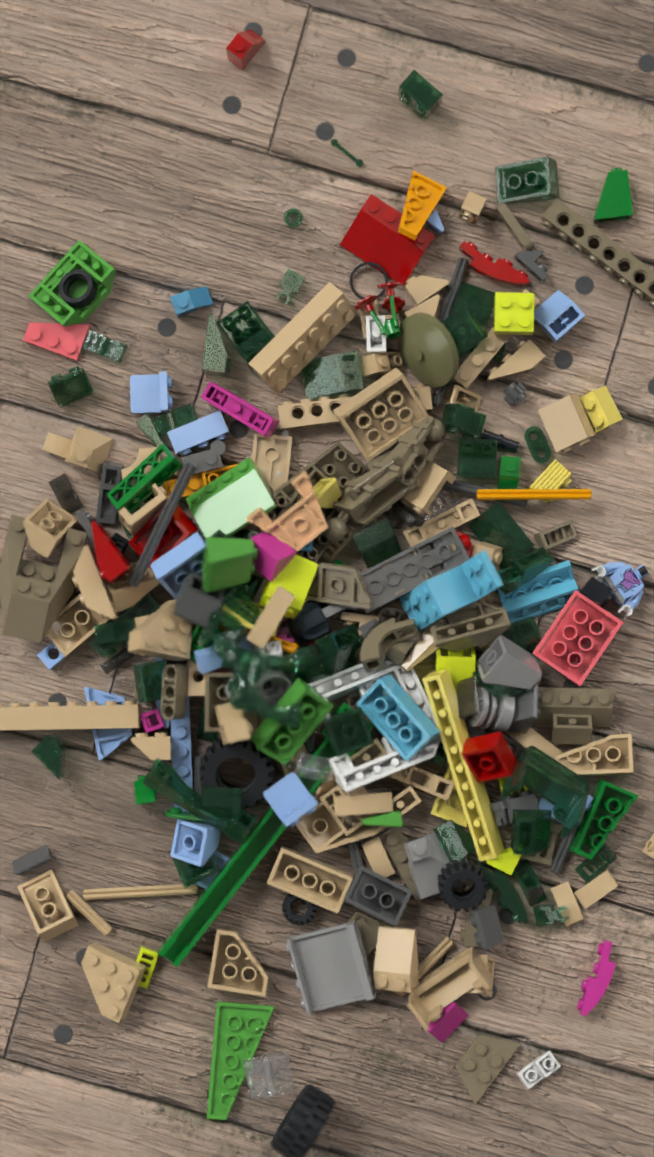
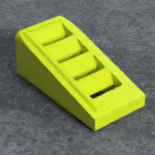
M141 946L136 961L151 964L150 968L146 967L145 971L149 972L148 975L143 974L142 977L146 979V982L141 981L139 984L140 987L147 989L159 954L156 950ZM143 954L154 957L153 961L143 958Z

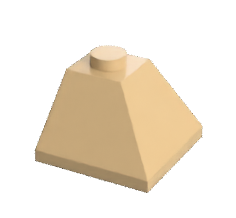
M77 426L65 462L101 475L103 463L107 459L113 438Z

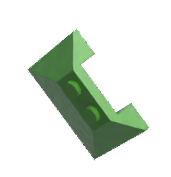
M78 240L28 297L64 327L85 322L111 294L116 270ZM72 270L86 271L95 280L97 285L95 299L84 308L70 307L61 298L59 293V283L62 277ZM84 279L73 282L69 287L68 295L73 299L81 297L86 292L88 283Z

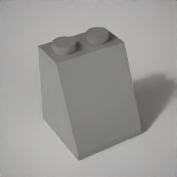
M502 635L494 640L476 662L482 681L485 683L531 689L535 684L539 683L542 677L536 657Z

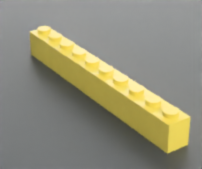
M449 669L431 672L422 680L440 731L439 734L479 861L497 858L505 851L498 826H496V820L491 810L484 782L477 783L461 755L465 741L470 736Z

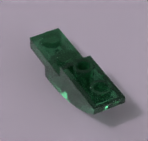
M476 860L474 865L477 863L483 869L485 877L489 881L487 885L494 892L500 891L496 896L499 900L497 904L504 911L509 909L513 913L511 917L519 924L522 921L527 924L529 921L525 907L511 882L499 869L495 868L490 873Z

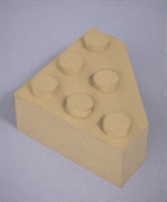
M177 599L166 601L156 612H153L142 624L130 632L128 652L177 662L190 659L193 623L173 614Z
M217 928L207 988L265 997L269 976L237 931Z
M94 942L88 946L81 964L101 1015L119 1023L128 1014L147 966Z

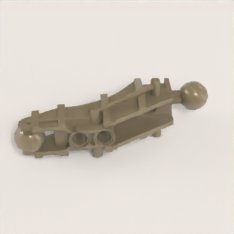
M427 416L420 422L415 421L412 425L413 428L405 436L398 438L397 441L399 443L382 462L375 461L372 465V470L352 481H346L344 484L346 488L344 495L339 502L332 504L340 514L337 518H330L326 521L328 528L323 532L327 539L333 542L341 541L347 534V521L364 526L370 522L373 525L378 524V518L385 511H388L405 494L421 485L417 479L418 475L426 463H432L433 457L439 448H442L444 445L443 440L446 437V430L442 421L432 416Z

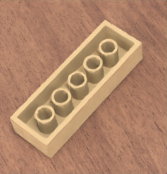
M329 282L248 364L263 382L278 394L326 347L358 312L346 296Z

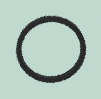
M365 262L359 264L352 271L350 276V287L353 293L358 298L365 299V297L360 296L353 287L352 281L354 273L357 271V269L364 265H374L383 272L385 277V283H388L387 274L380 265L373 262ZM383 289L382 292L376 297H381L386 291V289Z

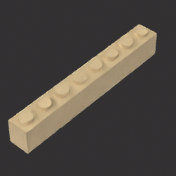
M88 701L86 705H79V702H67V706H60V702H48V706H41V702L29 703V706L22 707V703H10V707H3V703H0V730L141 728V704H136V701H124V705H117V701H105V705H98V701Z

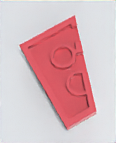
M30 322L23 341L77 361L90 325L74 324L64 327L60 323Z

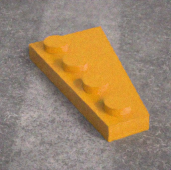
M413 170L398 232L416 240L447 187Z

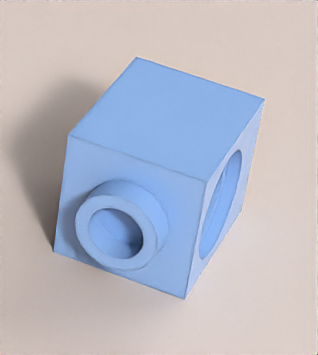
M53 642L37 655L49 670H52L66 658L60 651L57 659L50 658L49 653L52 649L56 648L59 651Z

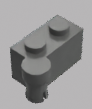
M216 440L211 444V450L181 457L183 467L185 463L194 465L195 470L192 475L223 467L220 456L226 451L225 444L220 440Z
M530 790L519 793L518 797L512 798L511 795L500 797V801L490 803L491 810L494 811L496 826L540 817L536 794H531Z

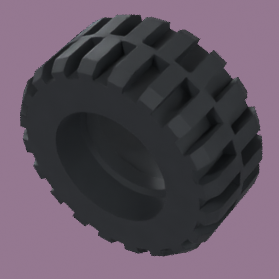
M222 737L221 740L216 739L206 749L201 762L199 775H201L200 783L204 786L203 791L206 795H211L210 800L213 803L218 801L220 803L219 806L222 808L230 806V810L236 811L237 807H241V810H246L248 805L254 807L258 805L259 800H264V791L272 786L275 770L274 763L272 762L273 758L258 750L250 738L223 745ZM238 757L245 759L254 767L255 777L248 784L232 785L226 782L220 775V764L228 758Z
M307 1084L291 1105L270 1143L272 1149L284 1157H305L335 1106L334 1098L312 1084Z

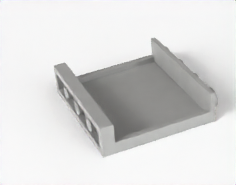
M357 920L291 936L287 940L286 950L292 957L291 968L293 973L297 975L296 986L298 991H301L303 997L301 1004L303 1009L306 1010L307 1015L314 1011L359 1000H372L377 996Z

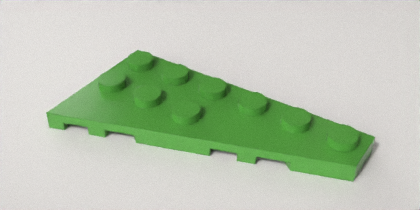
M217 1001L207 1107L208 1119H227L275 1006Z

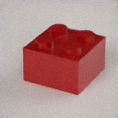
M501 732L466 739L461 753L477 783L512 776L517 762Z

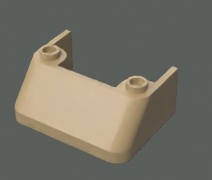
M469 947L420 979L419 985L409 993L408 1007L425 1030L429 1029L430 1021L435 1022L442 1016L441 1012L445 1006L472 988L475 990L490 988V976L474 948Z

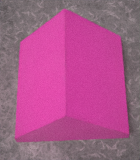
M265 531L250 538L253 540L254 548H257V557L253 559L252 563H254L255 568L273 582L297 552L288 544L281 542L277 537Z
M455 1001L445 1006L441 1012L442 1016L435 1022L430 1021L429 1029H427L441 1043L469 1016Z

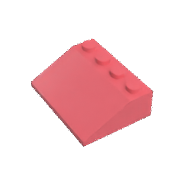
M575 590L532 654L580 687L624 622Z

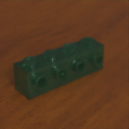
M147 593L93 639L90 645L102 658L106 656L110 658L117 652L115 648L118 645H125L129 641L130 632L136 628L135 618L151 615L161 606Z

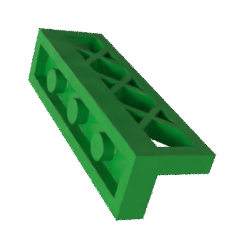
M162 443L106 495L118 511L125 507L131 513L153 493L152 485L156 484L160 487L183 464ZM164 451L167 457L162 461H158V456ZM148 465H152L151 471L148 474H144V469ZM138 478L137 484L134 487H129L130 481ZM119 491H123L122 498L117 501L114 496Z

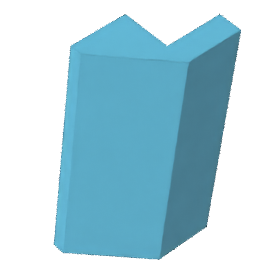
M569 560L503 581V585L497 589L502 607L505 608L511 625L561 609L575 590L579 592Z

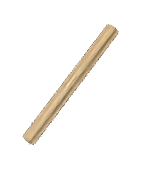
M192 883L85 889L83 891L84 900L197 894L198 885Z

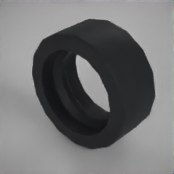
M72 270L62 277L59 283V293L61 298L70 307L84 308L95 299L97 285L95 280L86 271ZM84 279L88 283L86 292L79 298H71L68 295L69 287L73 282Z

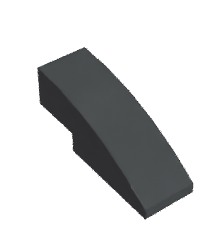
M108 461L103 463L96 514L97 522L115 524L117 509L106 494L122 481L121 469H123V463ZM120 491L114 496L117 501L119 500Z

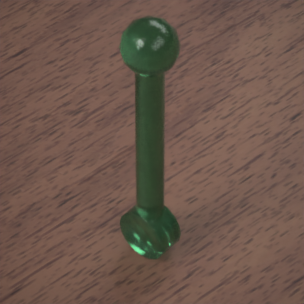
M336 139L331 140V145L336 146L349 158H351L355 162L357 167H361L363 165V161L361 159L355 158L351 153H349L340 144H338V141Z

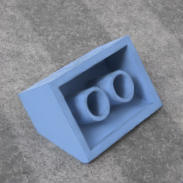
M198 532L150 564L157 580L174 599L178 597L182 581L191 572L202 577L205 540Z

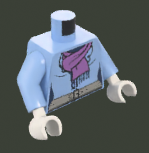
M609 562L593 568L592 571L596 570L598 572V576L595 579L600 578L603 584L612 589L610 594L620 608L618 613L624 611L626 613L624 619L628 618L638 606L643 595L642 588L644 584L640 579L649 574L645 566L642 564L633 569L630 564Z

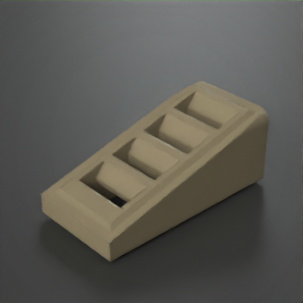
M571 519L534 535L540 552L579 537ZM564 526L567 527V530L570 534L569 537H567V534L564 530ZM557 529H559V531H560V534H561V536H562V538H563L562 540H561L560 537H559V534H558V532H557ZM550 532L554 537L555 543H553Z

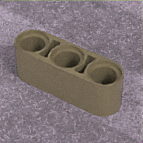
M169 664L163 669L161 716L167 721L182 719L186 714L188 669L184 664Z

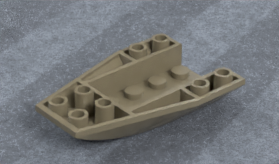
M337 442L275 491L272 497L277 507L266 514L272 521H275L303 497L292 485L291 481L304 471L307 472L312 487L320 479L334 477L343 496L346 489L344 486L346 481H352L362 476L366 466L340 442ZM335 507L322 509L326 521L330 518H337L340 514ZM322 532L313 539L312 551L299 550L296 551V555L316 563L332 541L327 539L324 532Z

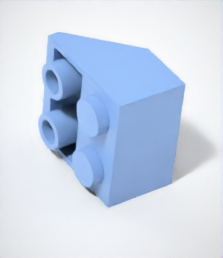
M559 290L534 311V321L554 343L560 340L585 317V314L579 307Z

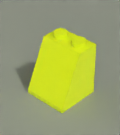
M295 555L273 582L266 578L259 605L266 607L277 587L281 586L295 595L284 614L285 617L294 619L302 609L318 564Z
M475 646L456 652L443 648L436 650L435 671L449 669L459 702L466 703L471 701L474 694Z

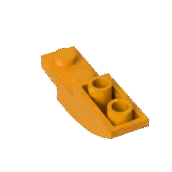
M238 464L192 475L181 498H187ZM177 479L163 483V488L167 492L168 498Z

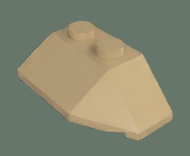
M86 545L73 570L75 576L72 577L75 587H79L81 595H79L80 601L88 609L111 619H118L104 579L99 574L100 569L90 545Z

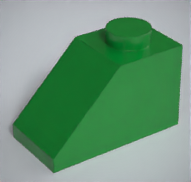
M501 456L497 489H517L521 458Z
M149 775L138 776V780L134 781L136 805L157 801L154 778H149Z

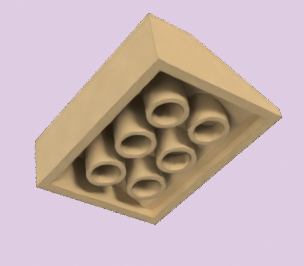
M394 368L333 410L337 419L367 462L398 442L397 440L400 436H405L413 428L412 425L415 421L420 422L429 416L408 381L397 368Z

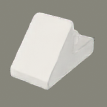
M385 315L377 316L384 326ZM366 316L367 353H386V334H381L372 316Z

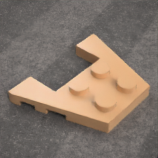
M306 471L291 481L303 498L275 521H272L261 507L246 517L248 522L277 537L278 540L288 544L296 551L302 549L328 528Z

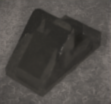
M66 473L48 482L56 495V499L65 511L72 514L84 507Z
M400 500L395 502L388 510L391 528L401 529L403 524L409 527H422L425 522L414 511L402 504Z

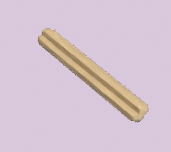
M446 937L418 965L419 980L454 945V942L449 937ZM395 991L400 997H403L407 993Z

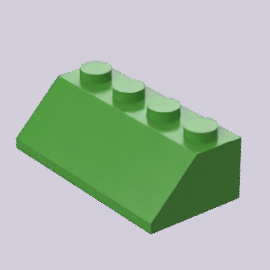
M298 678L250 738L258 750L286 766L333 708V704L312 686Z

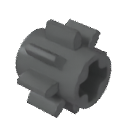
M512 382L503 391L506 394L504 399L510 405L513 402L518 405L527 396L524 393L526 387L521 382L517 385Z

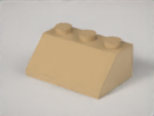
M46 498L24 519L23 525L31 548L39 555L48 558L65 541L68 528L73 529L78 519Z

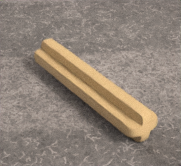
M71 890L66 895V899L101 933L107 935L112 930V927L74 890Z

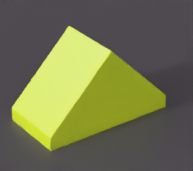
M519 845L509 847L497 858L484 860V862L512 875L523 853V848Z

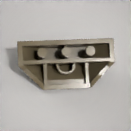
M479 602L439 619L430 630L436 647L456 652L494 641L511 624L505 608H498L491 604Z

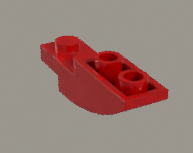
M463 241L460 245L459 251L473 260L469 268L478 274L506 285H528L530 281L528 275L522 270L517 271L512 267L513 264L509 260L498 258L493 263V258L486 253L481 254L477 251L478 247L469 241L467 243Z

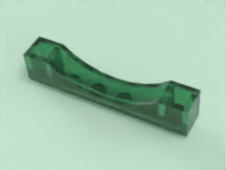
M158 758L142 783L241 844L257 818L242 809L221 806L202 797L182 780L173 767Z

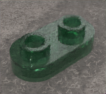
M536 426L529 427L524 433L526 445L535 462L545 463L551 457V450L543 431ZM535 433L537 439L532 440L530 434ZM538 451H543L544 457H539Z

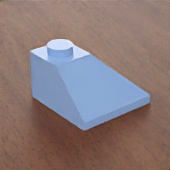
M177 819L170 856L203 867L218 847L221 827L205 822Z

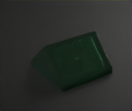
M213 854L203 867L173 858L184 888L220 872Z

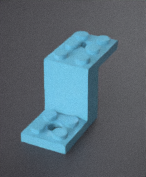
M486 550L462 565L426 580L399 600L409 619L414 618L420 632L439 619L476 603L501 587L503 583Z

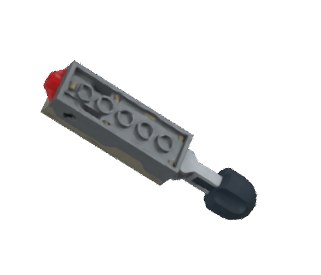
M452 526L361 572L373 603V608H364L366 614L369 615L399 600L426 580L468 561L473 548L468 535L455 531ZM310 600L303 604L301 611L294 619L288 618L289 632L295 639L301 642L309 643L316 641L330 633L327 619L347 609L357 611L361 608L331 604L321 609L316 601Z

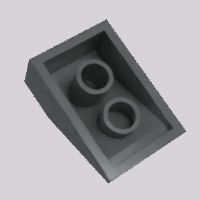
M360 865L343 901L391 927H396L413 891Z

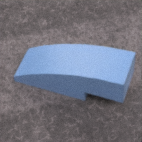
M248 633L232 637L227 644H224L225 640L212 643L210 647L194 651L199 672L203 674L221 668L243 658L245 653L252 652L250 641L246 639Z

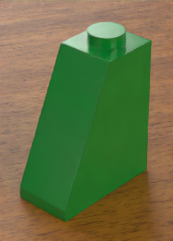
M613 168L611 172H608L593 217V223L632 218L633 209L628 170Z

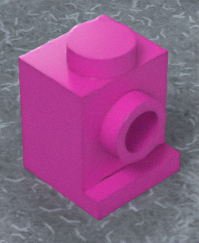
M158 708L140 714L146 733L164 727Z

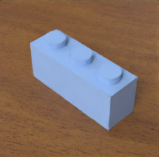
M221 411L167 432L176 455L180 454L181 456L190 454L193 448H205L209 446L210 441L215 439L222 441L227 438V434H230Z

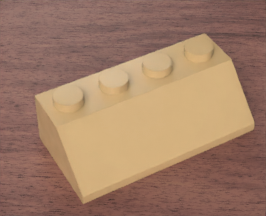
M282 845L266 884L338 914L352 882L353 875Z

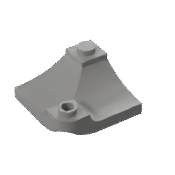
M456 825L403 843L409 860L407 863L419 899L439 893L438 875H441L442 868L446 869L448 862L452 864L454 859H457V862H459L461 858H465L466 862H468ZM460 878L453 883L452 888L468 884L472 880Z

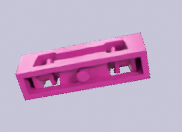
M212 381L209 382L201 396L205 401L267 437H271L280 422Z

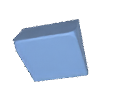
M435 210L427 220V226L439 235H442L444 228Z

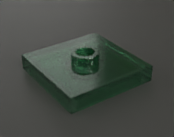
M166 660L132 665L138 703L161 700L163 669L167 665Z

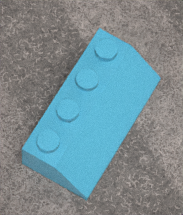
M390 674L379 678L356 703L405 761L410 760L429 745L440 733L439 729Z

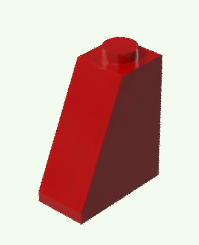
M251 29L237 33L226 47L227 58L243 71L266 40Z

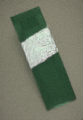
M541 547L513 559L511 566L497 571L503 583L499 589L506 595L520 588L544 571L554 562V558Z

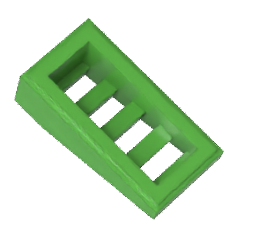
M399 810L362 819L364 825L403 826Z

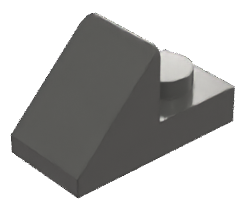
M544 250L517 252L514 259L543 283L549 274L546 273L547 269L539 263L537 265L535 262L541 257Z

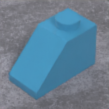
M207 286L190 289L170 297L178 318L213 305Z

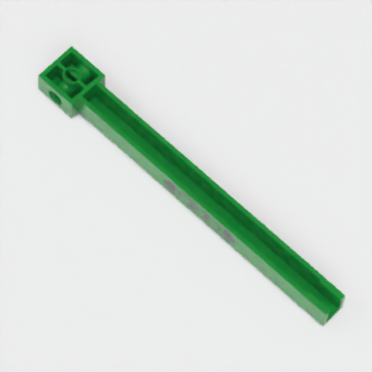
M345 702L339 704L332 713L331 719L326 721L318 731L324 736L323 739L295 773L310 795L313 794L331 771L329 759L346 752L351 757L375 727ZM271 806L157 950L159 955L170 960L176 968L285 830L286 826Z

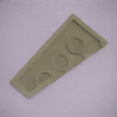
M392 827L380 834L379 837L408 889L413 891L412 896L416 903L423 899L418 897L407 863L409 860L403 843L409 842V840L397 827Z

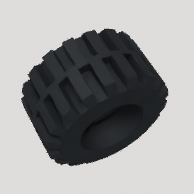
M461 858L459 862H457V859H454L452 864L448 862L446 869H441V875H438V889L444 904H448L450 909L455 907L457 912H460L461 909H464V912H469V908H472V910L476 909V905L480 906L483 903L482 899H486V892H488L487 880L479 864L476 863L474 865L473 860L469 859L466 862L465 858ZM460 878H468L474 882L473 886L466 892H457L452 889L453 883Z

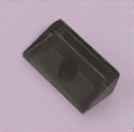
M477 676L457 682L460 719H474L480 713Z

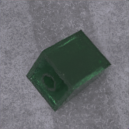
M388 518L352 535V539L367 569L402 552Z

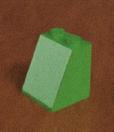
M206 537L202 562L204 592L208 593L250 581V574H254L255 568L252 562L257 557V548H254L253 540Z

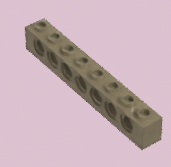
M556 198L542 216L543 225L550 230H556L562 240L566 242L569 240L574 244L573 247L580 253L585 252L593 263L601 264L605 267L604 271L611 276H617L622 285L633 288L635 290L634 293L642 299L645 297L654 308V295L649 290L651 286H654V271ZM565 218L568 224L561 226L558 223V219ZM580 229L583 232V236H574L573 230ZM591 240L596 241L598 248H590L588 242ZM604 253H612L613 259L606 260L604 258ZM619 264H627L629 270L622 272L619 269ZM641 275L644 282L637 283L634 280V276Z

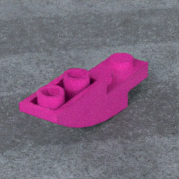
M603 939L602 943L598 944L597 954L599 959L593 966L595 977L587 975L586 980L583 979L581 991H584L582 999L579 998L577 1010H580L579 1013L582 1016H586L599 1002L612 978L616 963L609 960L612 946L610 940Z

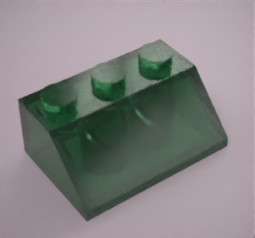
M499 501L468 525V528L480 542L484 541L503 547V559L499 564L503 571L534 547V544Z

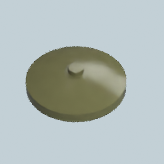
M415 313L404 319L400 325L401 335L398 336V344L401 356L408 369L418 380L428 386L441 387L451 382L458 371L459 357L455 342L449 331L438 319L427 313Z

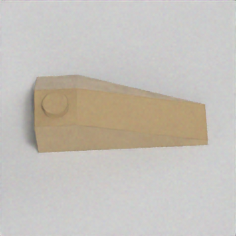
M632 734L610 735L596 742H591L588 745L555 756L556 776L635 775Z

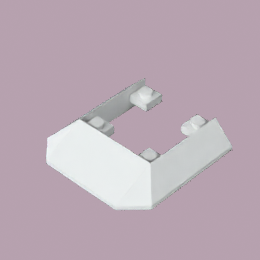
M386 657L385 669L367 674L361 663L309 683L310 686L330 702L356 691L362 697L379 678L390 674L437 727L430 702L414 668L404 671L401 666ZM329 713L325 716L321 723L331 719ZM438 734L429 745L408 761H405L391 743L383 737L381 741L387 752L385 756L355 768L347 752L329 759L328 762L336 777L335 781L347 793L433 758L441 737Z

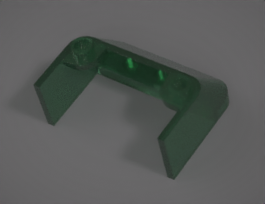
M529 746L526 748L516 762L513 775L506 777L501 799H506L513 791L519 792L526 786L554 805V817L563 823L561 838L564 839L582 823L590 786L584 778L537 747Z

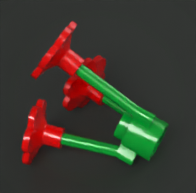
M402 282L383 283L377 286L378 288L386 289L387 296H389L381 304V307L386 309L387 312H391L392 319L385 321L384 326L376 316L372 306L377 299L376 295H368L355 306L356 310L366 309L378 325L381 334H386L387 338H395L401 335L397 314L406 303L400 297L393 296L395 295L394 288L402 285Z

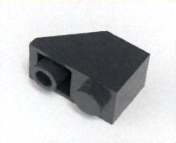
M593 577L580 590L581 594L599 606L601 604L603 606L604 604L606 605L612 597L610 594L612 589Z

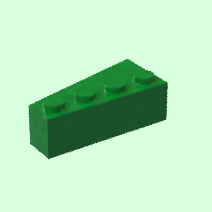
M600 779L592 794V805L588 811H585L570 851L591 860L606 841L611 831L615 829L622 816L627 813L631 804L638 798V795Z

